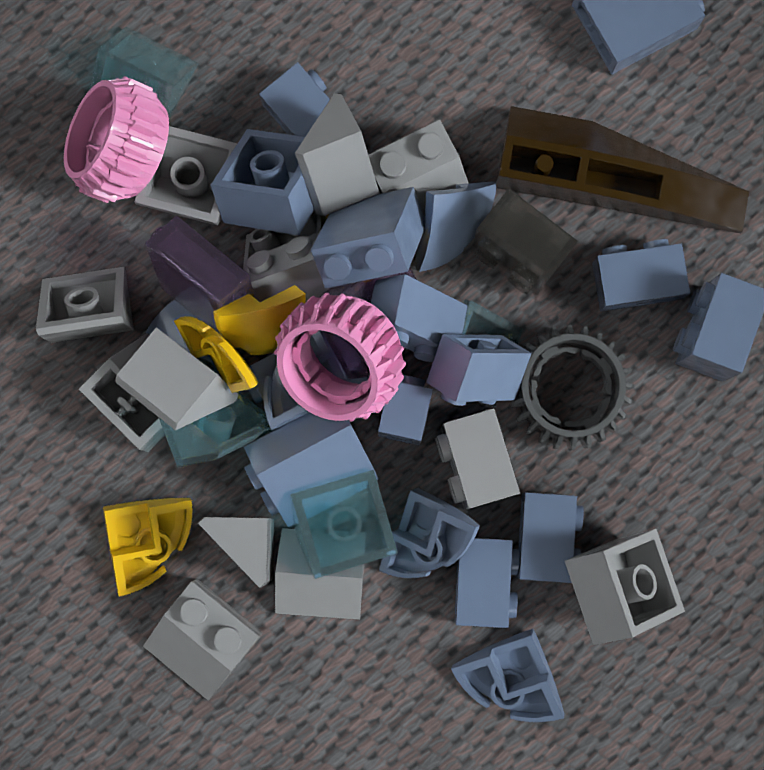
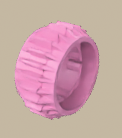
M123 76L122 79L116 78L115 80H102L98 82L82 99L71 121L64 147L65 171L75 182V185L79 187V192L105 203L109 201L116 202V200L129 199L138 195L150 182L164 154L169 132L168 112L157 98V93L152 91V87Z
M325 293L321 298L311 296L305 304L301 302L280 325L281 332L275 337L278 347L274 354L277 355V369L283 386L302 408L324 419L334 421L350 420V422H353L355 418L368 419L371 413L376 412L378 414L384 405L389 403L398 391L399 384L404 379L401 371L406 365L402 356L404 347L401 346L395 327L377 307L357 297L348 296L343 293L340 295ZM321 330L334 333L350 342L365 359L370 371L369 379L357 384L347 382L333 375L316 357L310 343L311 336Z

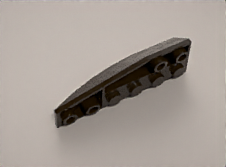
M514 106L510 107L496 188L740 234L743 232L749 191L596 122Z

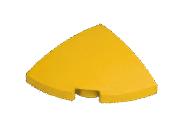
M294 285L262 302L247 294L213 311L216 327L219 333L234 348H241L250 355L274 353L277 348L275 337L281 332L280 325L301 302L305 304L306 293Z
M183 316L174 320L190 353L195 358L210 355L231 393L248 390L258 385V380L243 357L227 339L211 326L190 316Z
M191 498L154 499L103 506L119 597L141 590L156 581L166 572V568L163 565L157 571L155 569L166 561L176 548L178 551L183 550L192 523Z

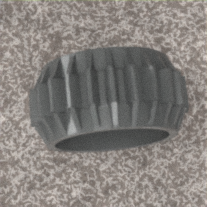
M568 325L564 330V334L561 335L557 328L553 327L549 331V340L539 333L535 337L538 347L529 343L523 347L531 353L517 392V399L511 402L509 406L510 408L521 409L522 413L515 419L517 422L524 420L529 422L526 434H530L535 430L540 432L538 443L541 444L550 437L553 438V449H558L563 440H565L568 450L573 451L576 449L577 440H580L582 446L586 449L591 447V436L599 443L606 440L603 429L614 433L618 430L614 419L624 420L627 418L628 415L621 410V407L633 403L632 399L625 396L626 391L634 388V384L626 382L625 378L626 375L632 372V369L622 367L620 362L625 358V354L615 355L612 351L616 344L614 341L607 345L601 342L603 333L599 332L595 337L588 336V327L584 326L579 334H574L572 325ZM578 349H581L579 356L584 360H590L600 371L604 381L602 392L604 396H610V399H603L599 403L598 411L589 419L579 423L573 421L565 422L562 428H583V430L569 431L557 428L560 426L561 421L557 417L549 416L540 406L535 393L538 387L536 380H531L530 388H528L529 375L538 357L541 361L536 365L531 378H536L541 373L542 365L550 358L561 354L572 356L578 352ZM607 405H608V408H607L606 412L604 413L603 417L601 418L600 415L605 411V409H606V407H607Z

